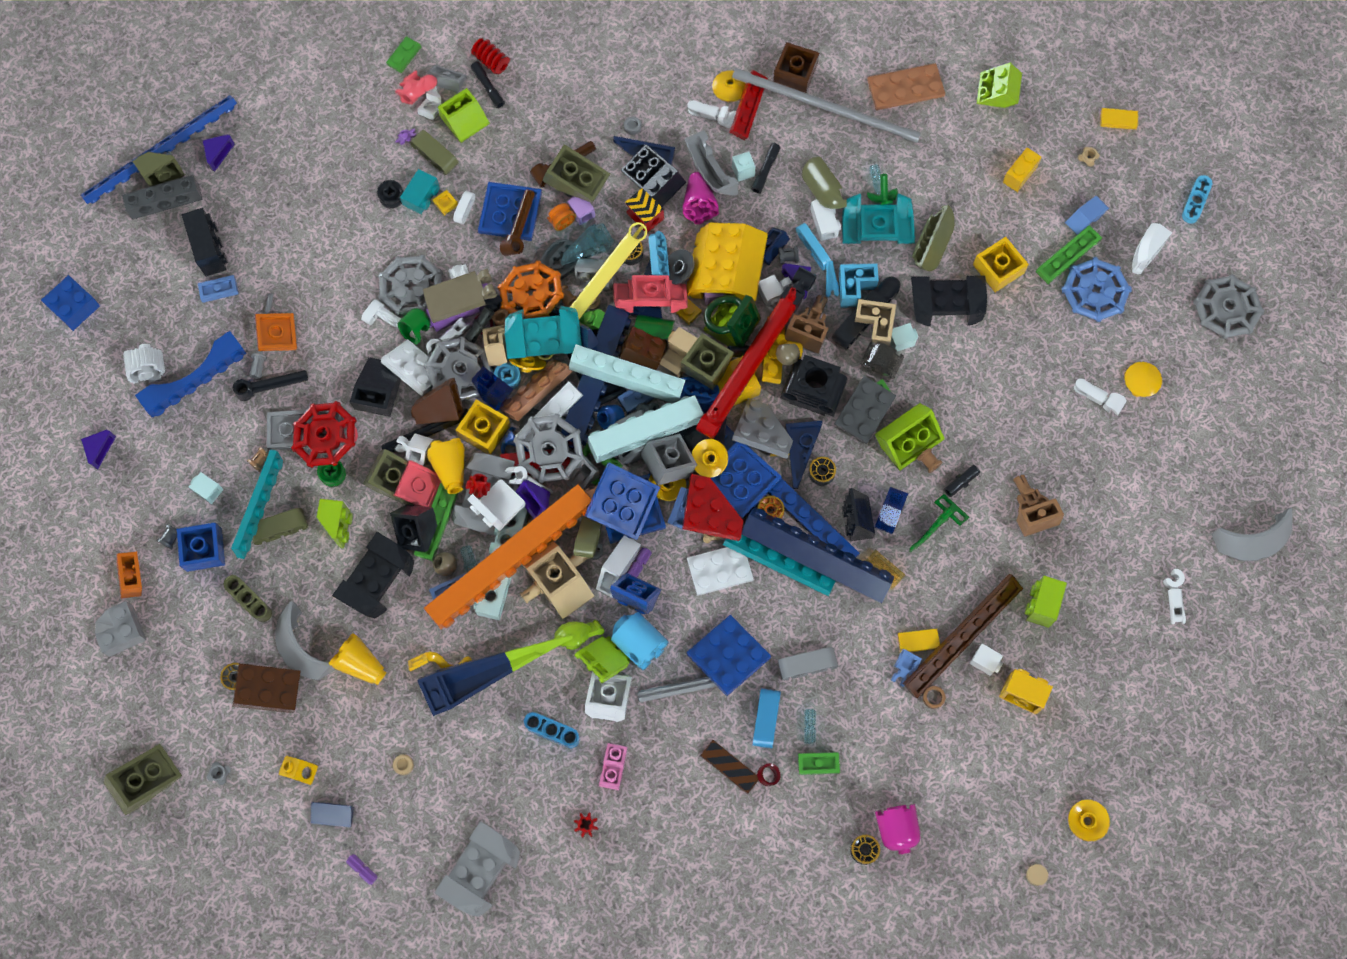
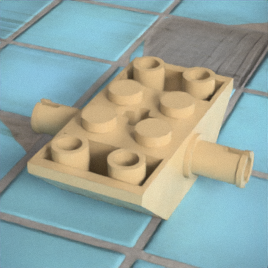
M551 540L544 551L535 553L532 556V560L523 566L533 579L534 584L520 593L521 597L526 603H529L540 593L544 594L560 617L565 619L594 597L576 568L589 558L574 555L569 558ZM552 573L558 574V577L552 578Z

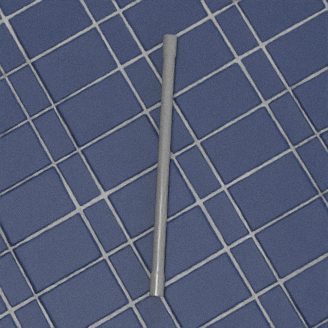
M735 68L732 76L736 80L751 83L859 121L915 143L918 142L921 135L920 132L900 127L755 76L738 68Z

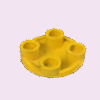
M1136 362L1130 365L1124 374L1127 388L1136 397H1150L1161 388V373L1150 363Z

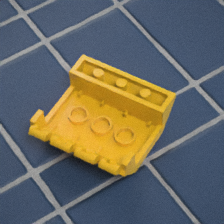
M708 223L700 228V232L696 234L694 244L697 247L693 249L692 254L694 257V269L688 278L690 280L687 281V295L695 299H703L702 293L735 294L741 300H743L745 295H748L756 301L768 234L742 223Z

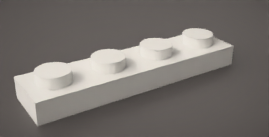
M568 381L533 418L555 415V413L560 414L559 416L562 417L583 394ZM552 423L541 424L538 427L540 430L551 429ZM534 429L530 431L525 440H532L536 434Z

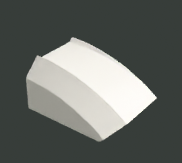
M1152 223L1136 248L1132 263L1133 273L1141 274L1164 247L1172 234L1171 231L1157 223Z
M592 671L585 703V713L591 718L615 722L624 720L632 676L618 673L604 683H601L599 681L600 678Z

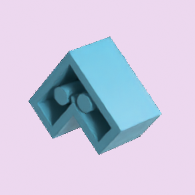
M878 264L840 265L838 273L840 308L857 307L858 299H861V290H874L877 287L879 281Z

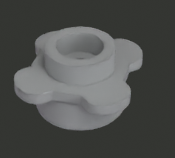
M214 762L209 770L207 779L209 781H216L219 785H224L227 775L231 772V768L229 766H222L219 762Z

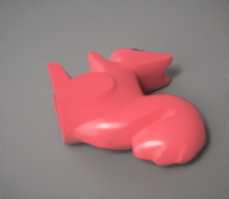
M415 70L399 84L403 89H397L395 93L400 95L401 102L413 105L419 97L437 86V78L430 74L420 78Z

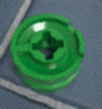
M338 461L336 466H318L317 475L326 486L337 487L345 480L346 470L342 463ZM335 470L330 476L329 471Z

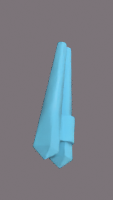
M827 261L825 295L829 297L833 290L834 295L838 296L839 284L836 280L833 261Z

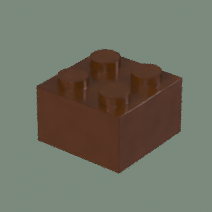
M786 42L774 70L773 82L807 93L818 66L820 53Z
M632 327L623 344L619 359L657 370L667 342L646 333L642 329Z

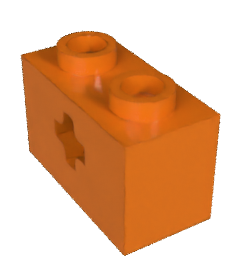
M118 553L117 570L121 598L142 596L138 553Z

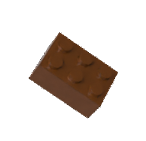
M239 663L232 707L294 713L301 671Z

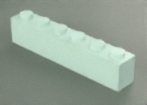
M575 345L569 363V370L670 403L679 401L685 383L684 379L579 345Z
M695 395L691 397L685 396L676 403L663 405L658 410H649L637 418L635 416L630 417L624 423L612 424L606 430L592 432L588 436V445L596 463H600L646 445L648 441L664 438L697 425L704 414Z

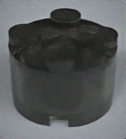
M871 341L860 364L863 366V372L872 375L874 372L880 375L879 378L881 380L890 382L891 379L895 378L904 356L902 354L898 356L896 354L897 350L881 342L873 345V341Z

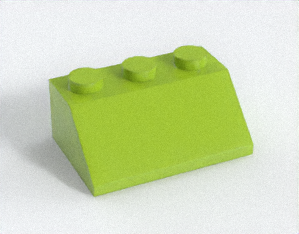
M921 403L875 434L880 447L899 471L915 461L928 448L932 449L945 439L932 409Z

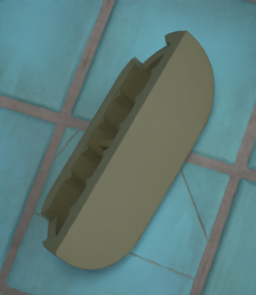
M820 156L809 159L803 166L802 179L818 202L829 209L847 207L846 199L842 198L839 190L842 189V186Z
M949 205L942 206V209L935 215L931 214L913 251L912 258L916 266L922 270L933 271L938 267L955 227V217Z

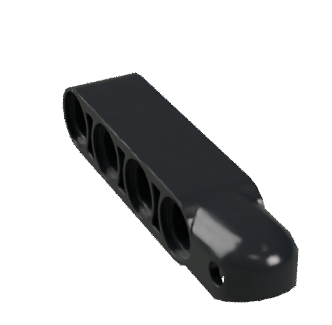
M893 276L887 277L864 300L890 303L900 291V281ZM857 308L832 336V339L845 350L849 348V344L852 345L861 335L860 332H864L870 325L855 322Z

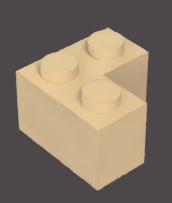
M858 299L855 322L873 324L871 343L890 346L896 304Z
M505 325L483 329L484 348L488 365L500 366L507 363Z
M680 327L675 332L672 331L668 337L669 349L662 355L659 370L681 378L684 374L681 371V361L698 338Z

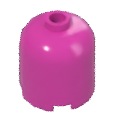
M910 804L909 808H907V805L890 807L883 811V813H881V810L875 811L884 846L891 851H898L899 855L910 853V848L915 847L921 839L915 804Z

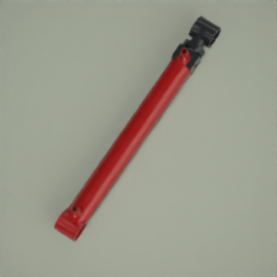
M799 267L792 279L793 284L785 288L774 310L707 413L700 419L696 427L697 431L711 439L715 438L723 421L792 314L801 305L802 299L806 294L805 291L808 292L813 286L817 275L803 267Z

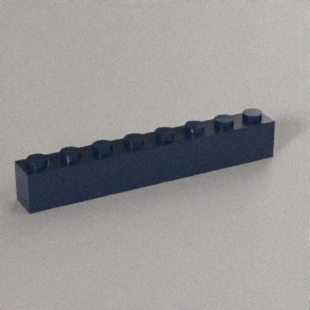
M608 304L596 337L599 344L592 350L616 358L619 357L620 352L617 349L619 345L623 346L626 336L623 335L624 330L629 329L632 320L629 319V312ZM582 374L577 388L583 396L569 409L565 421L580 430L581 445L586 446L589 436L586 434L588 429L593 428L595 418H593L594 412L599 411L601 406L600 396L605 395L608 385L605 384V381ZM562 428L561 433L565 437L570 434ZM573 438L568 440V447L574 449Z
M753 508L742 529V535L880 603L883 602L894 580V576L890 572L883 569L880 570L874 567L872 563L856 558L850 552H843L834 544H827L821 541L819 537L809 535L799 527L785 523L781 518H774L768 515L762 509Z

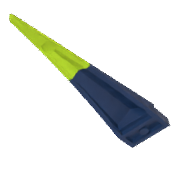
M571 634L442 668L418 678L417 682L432 715L435 716L456 707L510 673L569 641L574 635Z

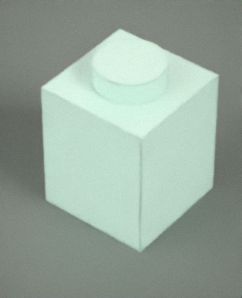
M750 152L732 157V168L738 182L755 177L756 166Z
M911 323L893 328L890 342L893 352L915 346L918 339L916 329L912 328Z
M202 472L191 480V485L189 486L194 493L211 505L224 490L218 483Z

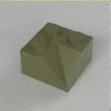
M170 151L166 154L147 152L132 161L149 187L185 176V173Z
M702 333L681 361V371L713 390L723 377L734 352Z

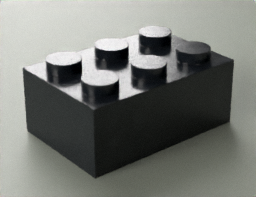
M202 207L181 214L195 262L203 274L207 277L227 270L225 264L228 263L225 253H222L221 248H223V244L216 233L219 230L216 222H213L210 213L207 214Z

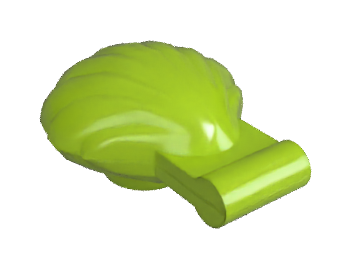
M593 620L590 623L567 622L556 630L554 639L571 634L574 635L572 639L561 644V646L569 650H575L586 642L589 637L602 635L605 630L598 620Z

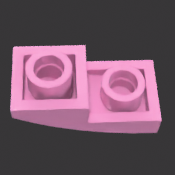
M607 744L599 787L619 790L627 747Z

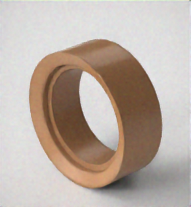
M931 686L923 693V702L931 709H937L945 702V693L940 687ZM931 690H936L941 695V702L937 705H933L927 700V693Z

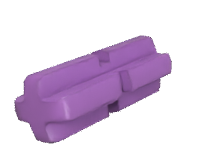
M642 548L635 558L636 562L632 563L627 573L638 577L643 569V564L647 563L652 552L647 548Z
M353 854L347 859L346 863L355 872H359V876L369 885H372L377 880V875L367 866L365 867V864L356 855Z

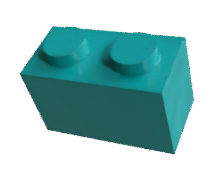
M418 169L400 197L402 205L422 214L424 210L429 208L433 195L436 196L439 192L438 179Z

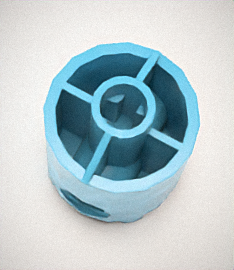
M639 612L633 615H623L615 623L611 641L643 671L651 664V660L654 657L657 659L664 652V648L669 644L667 639Z

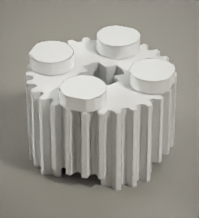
M141 344L138 349L124 351V365L128 381L138 383V380H149V383H154L161 380V375L165 373L161 350L153 349L150 344Z

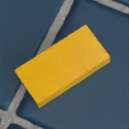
M1102 108L1100 127L1136 130L1138 127V111Z
M937 629L897 634L900 653L902 649L909 652L935 650L940 645Z

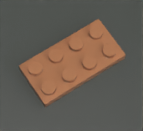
M936 63L867 78L876 111L945 97V90Z
M555 359L549 361L540 373L532 376L531 381L527 385L520 387L517 390V394L507 399L500 410L504 415L519 421L573 371L569 370V365Z

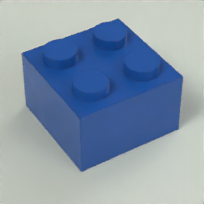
M69 275L41 299L72 331L100 307L98 302Z
M216 522L177 529L179 565L186 572L225 566L222 528Z

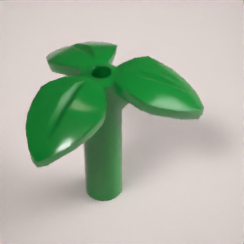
M881 174V194L876 195L867 192V196L875 203L889 205L897 198L898 189L895 188L888 192V174Z

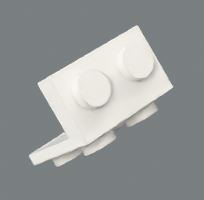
M503 480L497 481L490 491L487 492V495H484L480 500L473 494L467 499L472 504L470 508L477 515L481 513L484 516L482 520L490 528L495 526L499 531L526 504Z

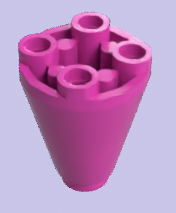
M694 172L690 175L682 206L683 215L697 225L719 214L718 202L700 172Z

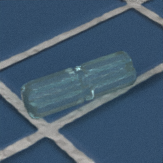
M875 164L869 167V172L875 194L879 195L881 194V172L879 165Z
M806 709L804 715V725H806L804 728V742L806 744H814L816 728H814L816 725V711L814 709Z

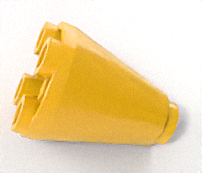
M454 438L445 442L440 440L432 442L431 447L426 453L442 485L449 494L461 492L464 485V444L461 443L460 438Z
M354 633L342 644L338 653L328 663L338 671L371 684L375 683L376 685L387 674L383 670L384 667L360 637Z

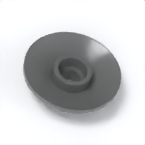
M685 249L676 250L668 257L669 280H672V284L678 285L685 282L693 272L694 257Z

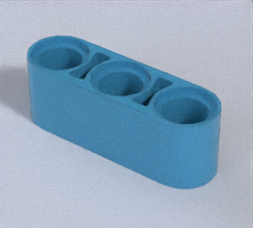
M761 688L752 746L772 749L781 691Z
M534 712L527 714L524 718L525 727L533 734L567 748H575L580 742V736L574 728ZM537 718L539 724L534 728L529 727V721ZM550 726H556L557 732L554 735H548L547 729ZM568 734L576 735L574 742L567 743L565 741V737Z

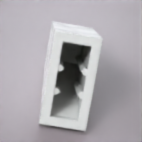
M625 535L601 568L596 587L597 590L613 598L610 587L627 573L639 553L640 543Z

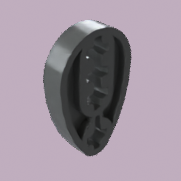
M560 239L553 242L546 249L540 261L549 268L559 271L561 273L560 280L575 271L578 258H581V251L575 242L568 239ZM573 247V253H567V248L571 249ZM567 253V259H561L560 255H565ZM561 259V265L554 264L555 260L559 261Z

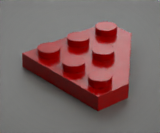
M691 474L682 529L740 541L743 527L742 518L711 478Z

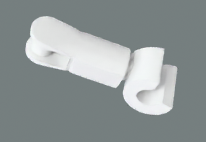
M695 100L689 101L687 105L689 114L717 120L721 126L731 128L736 111L728 112L729 106H723L719 111V107L703 104Z
M461 317L439 337V340H429L426 345L428 356H431L437 342L442 343L458 339L470 328V325L466 324Z
M1078 379L1074 385V390L1099 405L1104 403L1103 408L1109 413L1112 410L1116 415H1119L1126 403V398L1121 394L1111 393L1108 397L1107 392L1092 385L1085 379Z
M524 467L506 468L505 472L515 473L516 475L515 479L509 481V484L521 485L524 480H529L550 491V494L553 493L551 489L528 476Z
M1174 569L1171 571V576L1176 579V582H1173L1170 578L1163 580L1164 585L1170 589L1168 590L1171 624H1175V622L1185 624L1186 616L1183 606L1182 589L1178 588L1183 584L1185 576L1181 570ZM1174 609H1180V614H1175Z

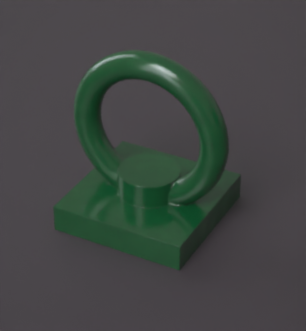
M732 295L721 296L713 300L704 312V323L710 331L717 334L731 333L735 344L742 348L761 320L753 298L745 295L743 300ZM724 303L736 304L738 308L733 313L727 326L720 327L713 324L711 315L716 307Z

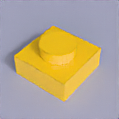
M445 190L433 199V203L443 215H446L458 206V202L448 190Z
M688 299V308L681 309L676 314L690 325L702 313V310Z

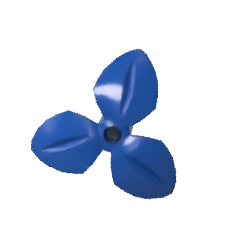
M515 427L509 428L505 433L500 446L501 454H504L507 445L516 447L514 442L515 435L513 433L516 430ZM524 446V451H525V452L529 451V449H527V448Z

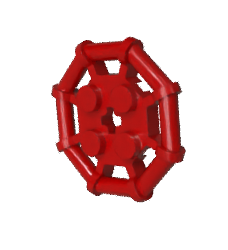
M338 401L324 404L312 403L310 408L293 423L294 434L291 449L310 468L323 465L336 466L338 461L352 447H355V423L357 420ZM320 411H329L328 414L319 415ZM336 413H338L344 420L340 422L337 421L334 418ZM312 416H314L312 418L313 421L310 424L307 423L306 425H304ZM347 426V439L342 438L343 428ZM304 430V437L301 441V431ZM323 430H325L327 434L325 437L322 438L319 435L320 433H323ZM340 443H344V445L334 454L333 450L339 448ZM303 447H310V449L312 450L310 455L303 449ZM319 453H327L328 457L317 458V455Z

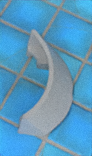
M703 130L685 138L690 155L710 188L720 194L737 195L738 182L735 177L726 176L712 154L713 149L706 143L708 140L706 132Z
M1292 508L1286 509L1283 513L1276 514V522L1269 527V530L1262 533L1238 534L1227 531L1222 527L1218 528L1212 533L1218 552L1240 561H1258L1274 555L1287 543L1292 533Z
M292 600L281 612L277 620L275 640L278 652L290 669L300 670V675L303 677L320 680L336 669L328 664L330 660L323 662L317 657L313 658L298 644L293 629L299 626L297 618L302 612Z

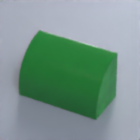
M638 314L634 327L642 329L652 336L668 340L669 335L674 331L675 320Z

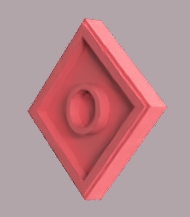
M409 460L394 496L413 505L431 507L441 481L435 471Z

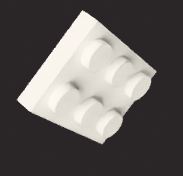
M408 339L382 357L381 363L421 396L433 388L427 369L424 368L425 363L430 357ZM435 369L438 380L440 382L443 379L441 376V371L439 369Z
M728 547L687 558L697 596L754 580L747 556Z

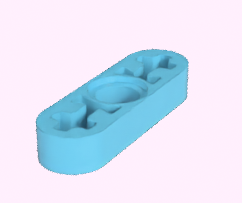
M1199 176L1192 187L1182 213V218L1186 223H1195L1202 213L1212 187V180L1208 176ZM1201 182H1205V187L1200 191ZM1198 196L1201 198L1202 202L1195 203L1192 197ZM1192 208H1196L1194 210L1193 217H1190V211L1192 210Z
M805 223L796 227L797 235L806 248L810 249L812 257L821 270L827 269V261L831 260L810 228Z
M656 231L649 235L652 275H669L666 238L661 231Z

